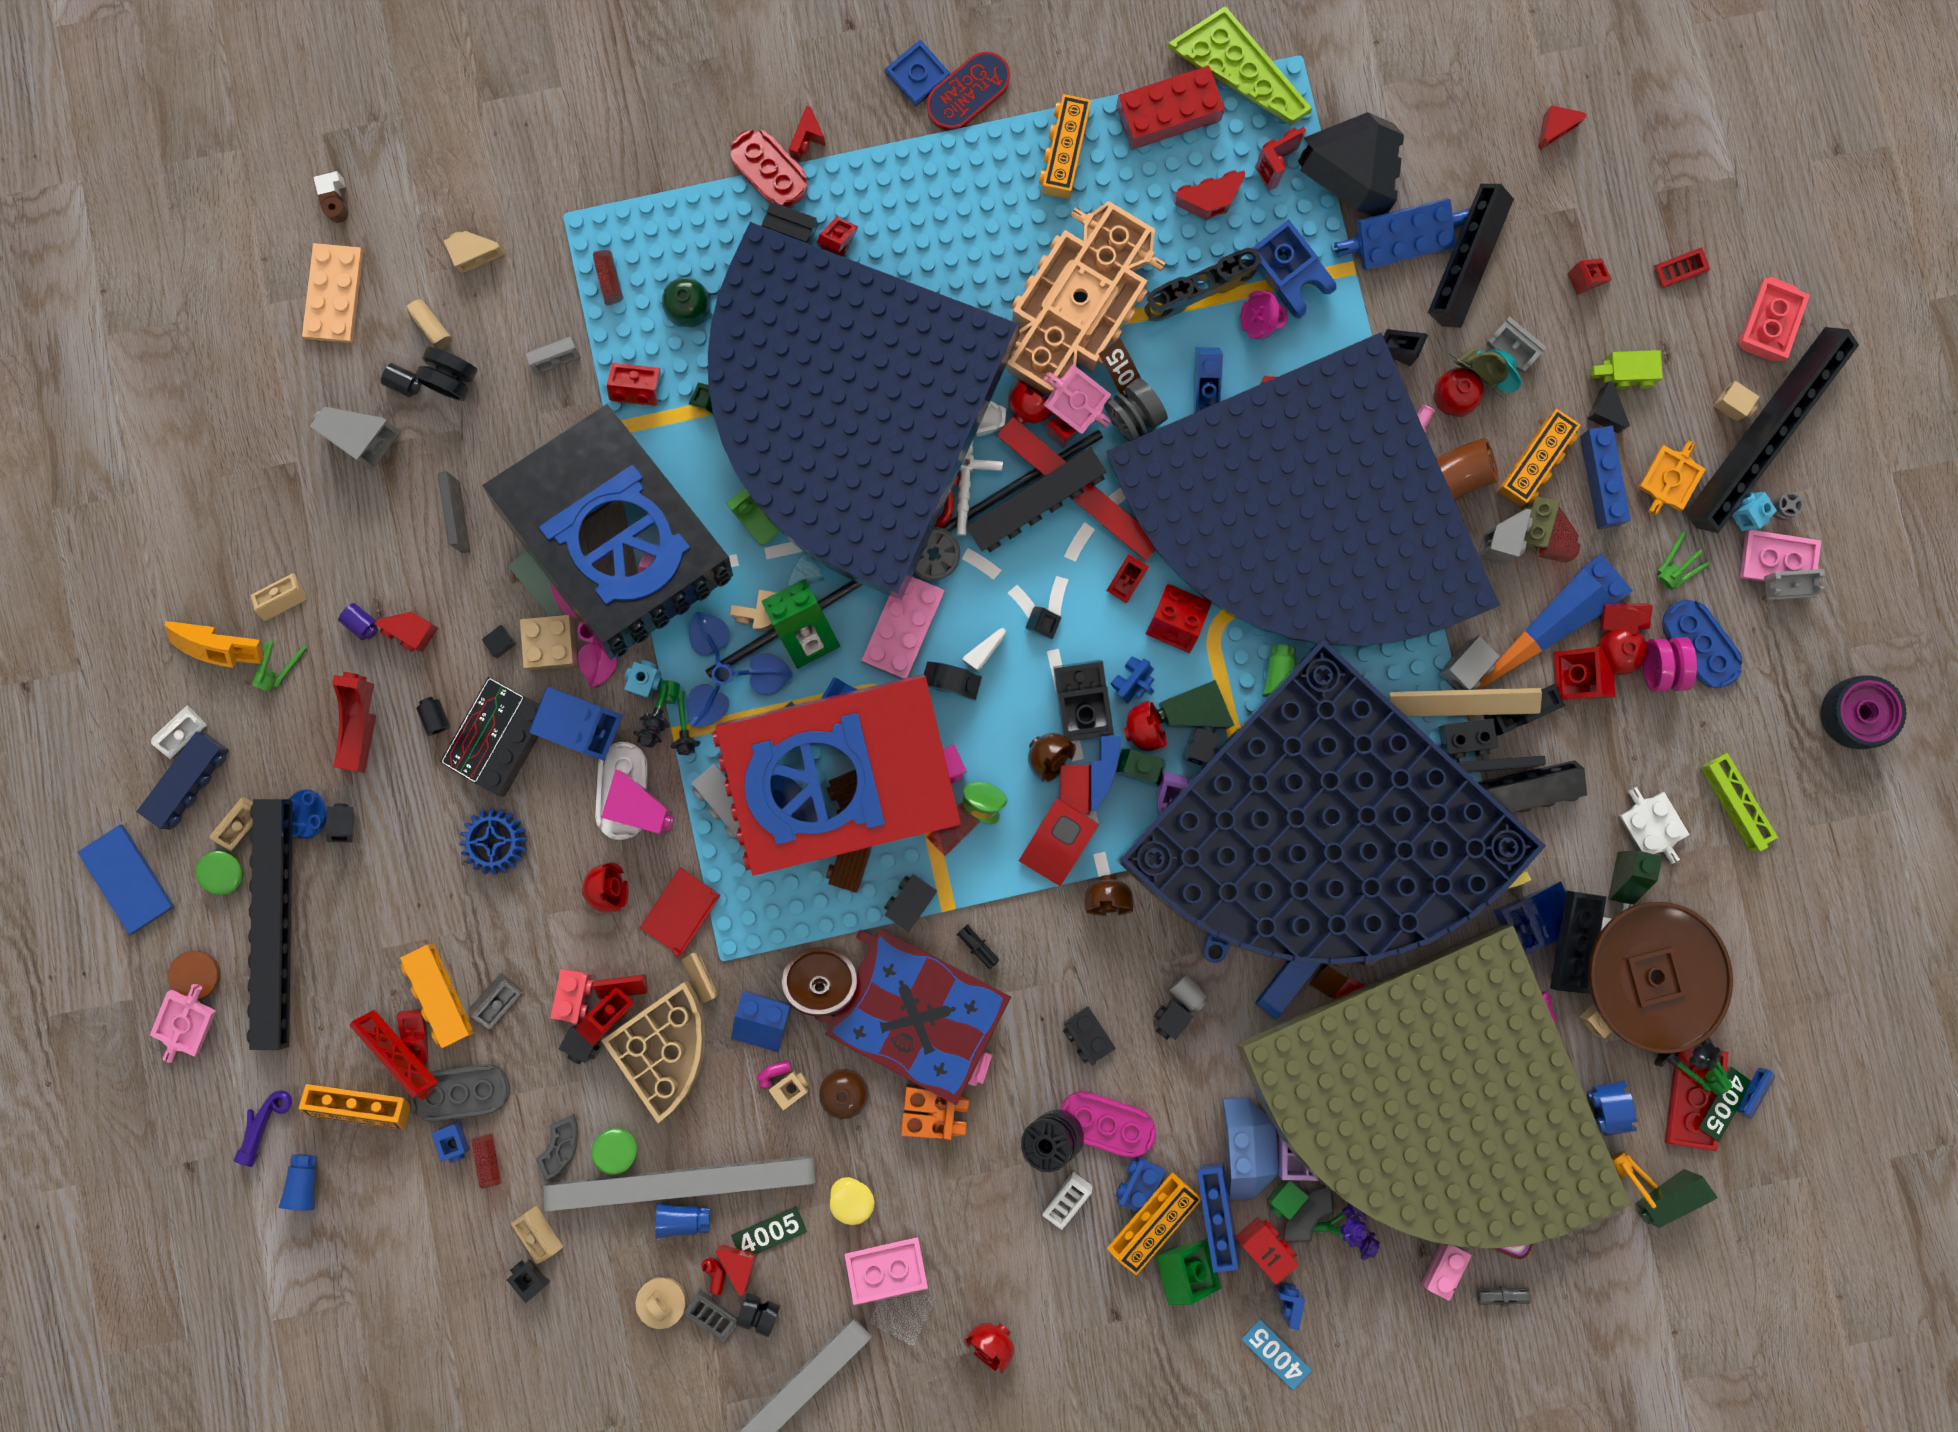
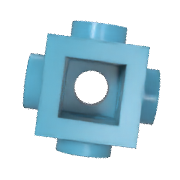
M1749 492L1732 517L1741 531L1761 529V527L1769 523L1770 518L1777 510L1765 492Z
M642 660L641 664L633 662L632 667L629 666L625 674L627 683L624 690L652 700L654 691L659 690L662 681L661 672L655 669L656 664Z

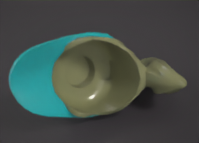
M1471 348L1457 358L1463 363L1471 365V368L1490 386H1494L1503 392H1514L1522 385L1521 377L1516 371L1517 361L1506 351L1500 349L1481 351L1477 348ZM1454 360L1455 364L1461 367L1466 366L1458 360Z

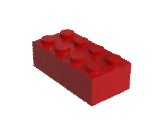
M1209 65L1118 95L1116 105L1131 150L1222 120L1225 111Z

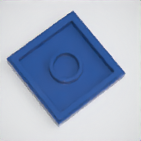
M921 39L885 68L887 76L915 107L923 102L931 91L951 74Z

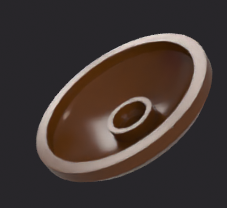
M826 947L810 948L798 953L788 962L782 976V989L789 1004L797 1011L815 1017L832 1015L842 1010L852 1000L857 987V975L851 961L839 951ZM818 987L824 988L821 992L816 991Z

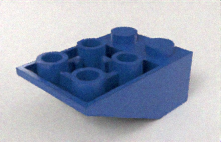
M547 686L529 733L605 761L623 715Z

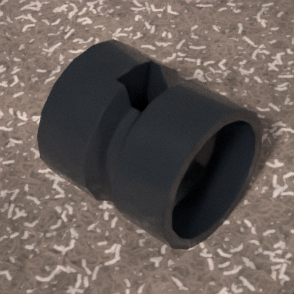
M747 1293L736 1325L747 1330L753 1327L756 1333L769 1337L781 1305L771 1301L762 1303L760 1297Z

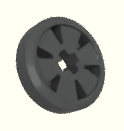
M934 527L914 573L930 581L942 580L950 576L960 561V547L956 538L949 531L940 527ZM934 547H937L939 557L937 559L933 558L932 561L929 560L928 549L931 548L933 550Z

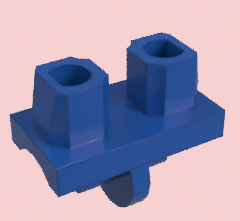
M1130 657L1125 665L1126 670L1132 673L1128 680L1118 675L1111 682V686L1118 693L1122 701L1127 704L1134 695L1139 699L1144 693L1152 696L1154 690L1150 685L1155 680L1150 676L1154 668L1148 660L1143 658L1141 661L1135 657Z

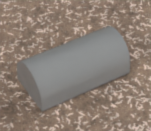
M572 336L526 353L528 363L535 374H540L581 357Z

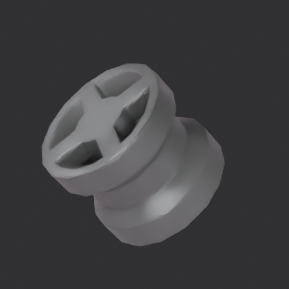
M1795 493L1782 495L1772 503L1777 510L1773 515L1780 520L1794 517L1803 509V501Z

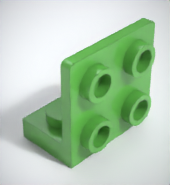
M746 488L742 489L726 503L732 513L761 546H764L781 532L757 506Z

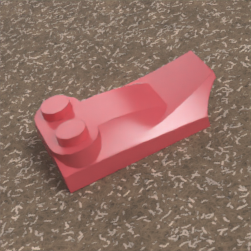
M1763 278L1744 330L1738 336L1740 348L1745 352L1768 361L1784 362L1787 360L1810 294L1799 291L1796 286L1776 278Z

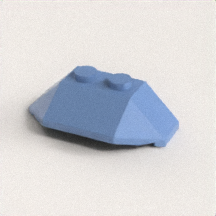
M1223 1099L1230 1200L1255 1199L1279 1174L1276 1128L1268 1116L1250 1099Z

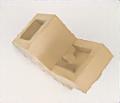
M759 590L756 609L731 605V617L735 618V622L750 625V621H754L753 629L755 632H763L773 628L762 600L777 592Z

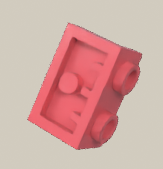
M567 969L560 970L551 1013L552 1019L572 1022L575 1025L581 1023L588 1014L589 1006L585 1004L587 995H591L593 990L592 983L594 981L591 980L592 974Z

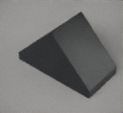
M1387 329L1383 337L1392 358L1411 366L1419 357L1428 335L1426 333Z
M1612 381L1600 389L1587 419L1603 427L1613 426L1614 432L1620 433L1630 427V424Z

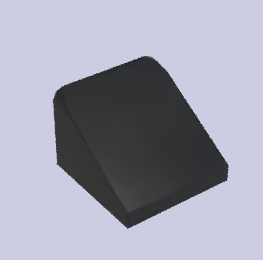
M1035 606L1028 619L1026 629L1053 639L1062 617L1043 607Z
M502 625L482 639L489 652L495 658H499L516 645V642Z

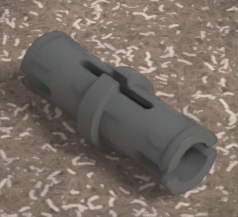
M1499 1286V1288L1494 1289L1478 1288L1476 1292L1478 1305L1495 1304L1507 1307L1508 1304H1530L1531 1294L1528 1287L1507 1288L1506 1286Z

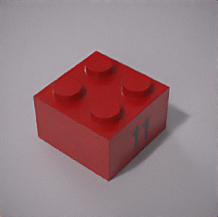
M1257 1217L1237 1234L1236 1238L1277 1285L1299 1265L1294 1259L1297 1254L1284 1239L1281 1241L1277 1240L1281 1235L1267 1219L1262 1222Z

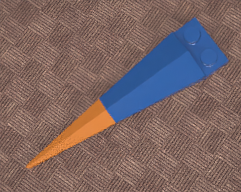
M1599 554L1578 571L1533 623L1496 661L1495 668L1489 674L1481 677L1479 680L1481 683L1475 690L1482 689L1602 614L1603 605L1617 604L1633 590L1602 554Z

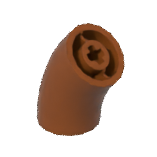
M1486 437L1462 445L1436 458L1454 501L1476 489L1496 483L1499 480L1495 457Z

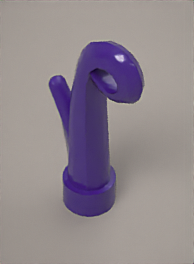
M281 1090L272 1093L264 1101L255 1119L254 1111L252 1109L247 1111V1126L241 1148L238 1149L235 1155L234 1162L248 1167L254 1166L258 1156L256 1153L272 1111L278 1114H285L291 1108L292 1098L288 1092ZM280 1099L283 1100V1105L281 1107L278 1104V1100Z

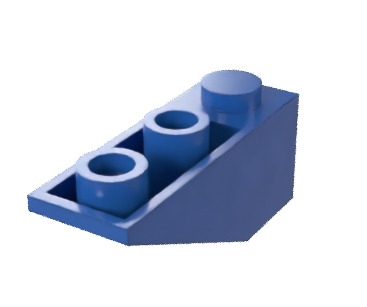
M1195 347L1194 413L1220 402L1223 353L1220 348Z

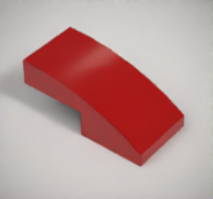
M421 1009L399 1011L396 1016L400 1039L421 1063H427V1029Z

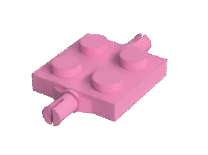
M1074 365L1070 367L1061 379H1058L1051 372L1046 374L1052 380L1045 376L1044 381L1054 387L1052 394L1043 404L1046 408L1081 434L1095 420L1105 428L1109 426L1103 419L1108 423H1111L1112 419L1107 417L1102 411L1104 404L1112 394Z
M198 984L191 985L188 996L174 990L168 991L165 995L150 1036L160 1040L167 1046L162 1058L163 1061L172 1063L177 1051H183L194 1057L200 1053L216 1010L198 1001L202 986Z

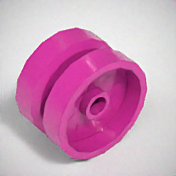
M1688 637L1671 638L1669 641L1664 638L1649 639L1647 641L1648 655L1643 664L1644 678L1651 692H1667L1670 688L1673 691L1690 690L1695 683L1697 673L1696 653L1691 640Z

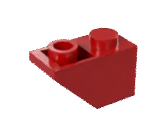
M413 612L377 619L374 623L381 628L379 631L381 634L391 640L394 636L402 641L400 645L411 652L414 649L423 652L438 627Z

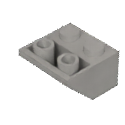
M1531 509L1521 511L1486 532L1481 542L1479 558L1506 565L1520 555L1522 556L1526 548V541H1524L1525 533L1529 532L1533 520L1530 518Z

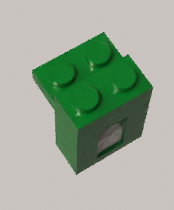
M806 579L762 600L773 627L797 669L841 647Z

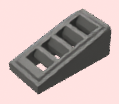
M702 1290L698 1292L683 1313L724 1342L737 1326L738 1318ZM702 1302L705 1306L698 1313L695 1309ZM711 1308L713 1312L705 1319L703 1317L704 1314ZM717 1314H720L721 1318L714 1326L711 1322ZM727 1319L730 1323L722 1332L719 1328Z

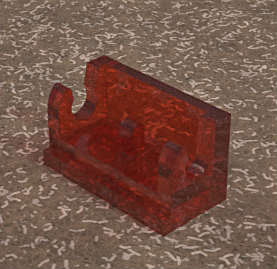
M962 803L957 806L961 825L933 831L926 837L945 857L980 822V820L966 811Z

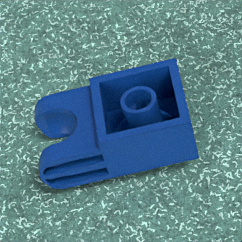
M1289 219L1252 247L1257 249L1262 259L1257 270L1296 318H1301L1305 315L1307 307L1300 295L1301 286L1306 284L1314 285L1323 294H1331L1337 289L1336 282L1318 260L1319 257ZM1247 254V257L1250 260H1252L1254 264L1255 258L1252 255ZM1278 254H1279V255L1285 254V255H1286L1285 261H1284V260H1280V259L1278 258Z

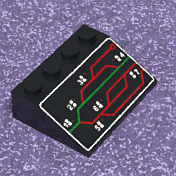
M488 677L440 763L495 795L505 797L539 737L529 733L539 704Z

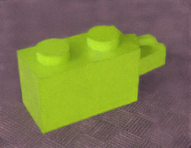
M1661 350L1612 352L1605 358L1603 365H1596L1589 369L1590 379H1604L1606 384L1613 381L1617 390L1628 389L1630 386L1639 385L1640 389L1652 388L1663 379Z

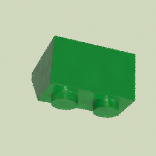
M1208 1239L1173 1247L1156 1255L1168 1305H1192L1221 1289L1218 1272L1213 1273Z

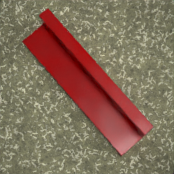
M375 1010L350 1023L349 1026L413 1099L419 1097L422 1101L431 1094L438 1081Z

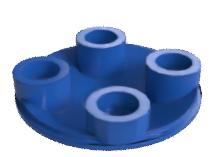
M308 789L297 791L289 798L293 799L292 836L303 839L312 838L321 832L326 823V805L322 797L315 791Z

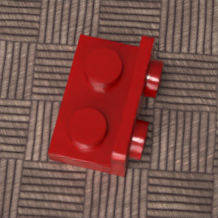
M612 363L606 384L609 400L620 403L656 406L658 402L657 389L661 377L660 368Z

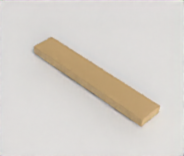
M1541 688L1389 692V701L1407 717L1538 714L1541 710L1542 699Z

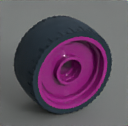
M1856 676L1839 682L1828 691L1821 706V720L1827 734L1840 745L1852 749H1871L1885 745L1899 735L1905 724L1907 708L1901 692L1890 681L1877 676ZM1859 709H1861L1863 713L1862 717L1860 716Z

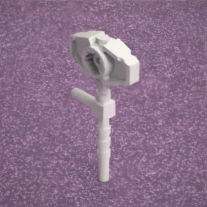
M990 401L975 434L976 437L1002 430L1005 426L1006 408ZM972 443L959 470L961 476L958 486L960 488L958 492L959 504H957L956 535L966 536L967 515L969 512L968 500H970L969 488H971L970 473H973V469L1002 471L1003 461L974 459Z

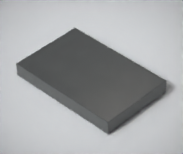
M447 471L439 472L437 475L448 544L461 553L471 552L460 482Z

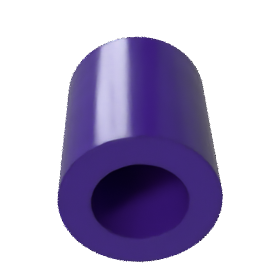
M356 603L347 606L338 618V621L360 640H365L366 638L369 640L378 631L377 625L374 624L376 620Z

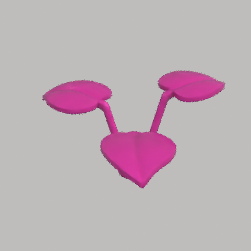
M551 583L552 593L560 610L565 615L578 618ZM580 621L577 628L578 635L582 640L589 641L590 643L585 644L579 650L577 656L578 665L590 687H595L605 682L614 673L617 667V658L615 657L610 660Z

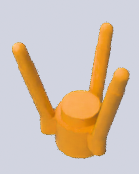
M1624 1151L1611 1156L1620 1178L1629 1176L1650 1206L1656 1208V1204L1633 1174V1169L1652 1188L1657 1189L1658 1186Z

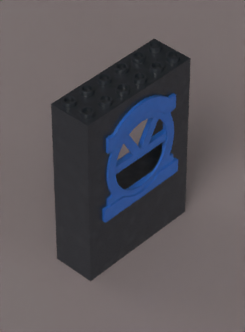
M608 404L482 485L492 506L610 660L623 656L628 651V648L635 643L645 641L652 631L665 627L671 618L677 614L682 615L687 612L690 605L698 600L706 599L712 590L718 586L726 585L733 576L729 556ZM612 502H628L648 513L585 557L583 556L579 544V532L582 522ZM656 523L660 534L659 546L636 538V536ZM624 544L656 557L652 564L644 571L626 577L623 553ZM613 552L614 576L606 575L593 567V565Z

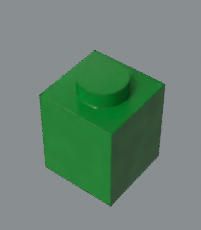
M1282 1180L1267 1200L1272 1204L1269 1209L1280 1219L1285 1216L1290 1220L1309 1196L1290 1180Z

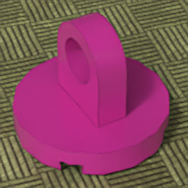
M1256 290L1249 294L1248 297L1250 298L1247 302H1244L1240 315L1241 327L1243 331L1247 332L1249 338L1263 340L1268 338L1275 329L1283 328L1286 325L1288 319L1287 311L1283 305L1278 304L1276 297L1271 292Z

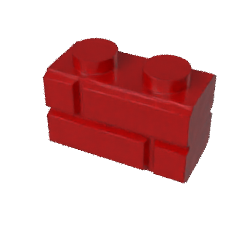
M615 987L583 1018L576 1027V1030L591 1045H595L628 1012L634 1003L625 993Z

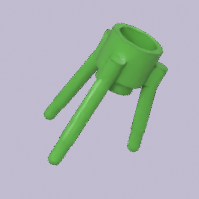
M1685 531L1681 532L1665 562L1657 570L1660 573L1657 576L1658 580L1670 590L1674 587L1677 589L1683 582L1710 565L1706 561L1684 575V570L1702 554L1703 551L1698 550L1680 567L1675 564L1669 566L1686 535Z
M265 642L262 650L264 658L262 663L258 664L252 685L271 692L273 686L279 688L283 678L307 650L306 646H303L276 678V672L267 669L274 642Z

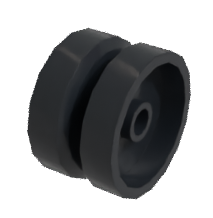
M427 347L422 359L428 366L418 367L413 377L414 380L446 397L465 401L469 389L463 382H472L478 371L477 368L451 353L435 347Z

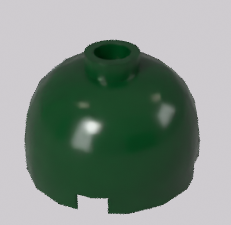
M689 277L677 278L671 281L664 289L662 295L663 310L668 319L676 326L695 327L702 323L709 315L710 296L705 287L696 279Z

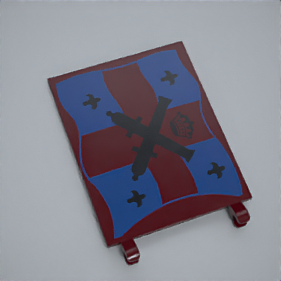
M881 928L876 937L866 931L859 930L856 938L870 945V948L856 974L857 987L855 994L849 1004L837 1012L835 1016L828 1015L815 1017V1019L829 1025L826 1036L957 1105L1011 996Z

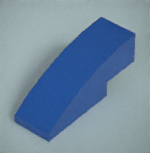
M1121 736L1100 737V761L1090 762V811L1098 809L1112 784L1120 755Z

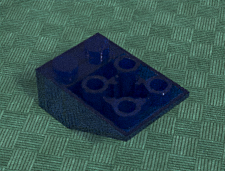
M1559 881L1493 911L1500 925L1514 926L1523 950L1527 955L1559 939L1566 891L1562 882Z

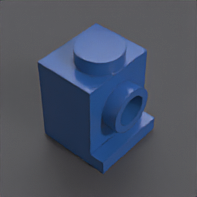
M462 1121L431 1133L441 1162L447 1159L450 1160V1163L465 1158L464 1153L470 1150L462 1128ZM452 1138L455 1139L457 1147L451 1145Z

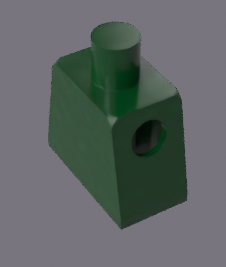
M1122 749L1115 773L1158 787L1166 763L1163 759L1134 749Z

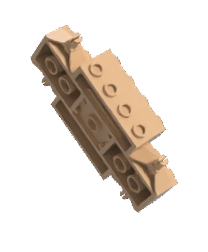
M1110 201L1088 214L1083 213L1076 207L1074 208L1070 217L1081 222L1084 226L1083 241L1064 230L1061 236L1057 235L1050 245L1052 250L1048 257L1044 255L1038 263L1037 268L1039 271L1035 277L1031 275L1024 286L1026 291L1023 296L1018 295L1011 306L1014 309L1012 321L1018 323L1021 329L1019 330L1020 336L1005 368L1008 373L1047 397L1052 394L1054 387L1044 381L1045 376L1052 380L1046 375L1048 372L1061 379L1072 365L1076 366V362L1092 372L1095 371L1099 363L1103 364L1099 353L1119 339L1123 332L1121 328L1125 322H1130L1135 313L1134 308L1137 303H1142L1148 293V290H1146L1148 280L1136 274L1135 271L1147 264L1161 272L1166 265V262L1154 256L1155 229ZM1076 292H1084L1087 300L1082 303L1076 302L1073 295Z

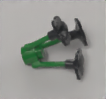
M1710 1037L1701 1043L1703 1047H1698L1693 1051V1056L1689 1059L1691 1065L1696 1066L1698 1069L1707 1068L1710 1070L1705 1075L1706 1081L1681 1063V1059L1675 1053H1658L1654 1061L1656 1066L1662 1067L1669 1062L1674 1067H1679L1702 1085L1706 1092L1712 1090L1718 1096L1725 1094L1732 1087L1731 1081L1727 1078L1728 1074L1718 1060L1721 1050L1712 1044Z

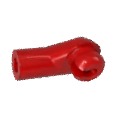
M710 1257L702 1262L701 1269L703 1272L706 1271L712 1278L710 1293L721 1295L726 1272L717 1259Z

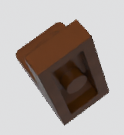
M1354 962L1344 964L1323 963L1310 985L1332 998L1349 979L1346 975Z

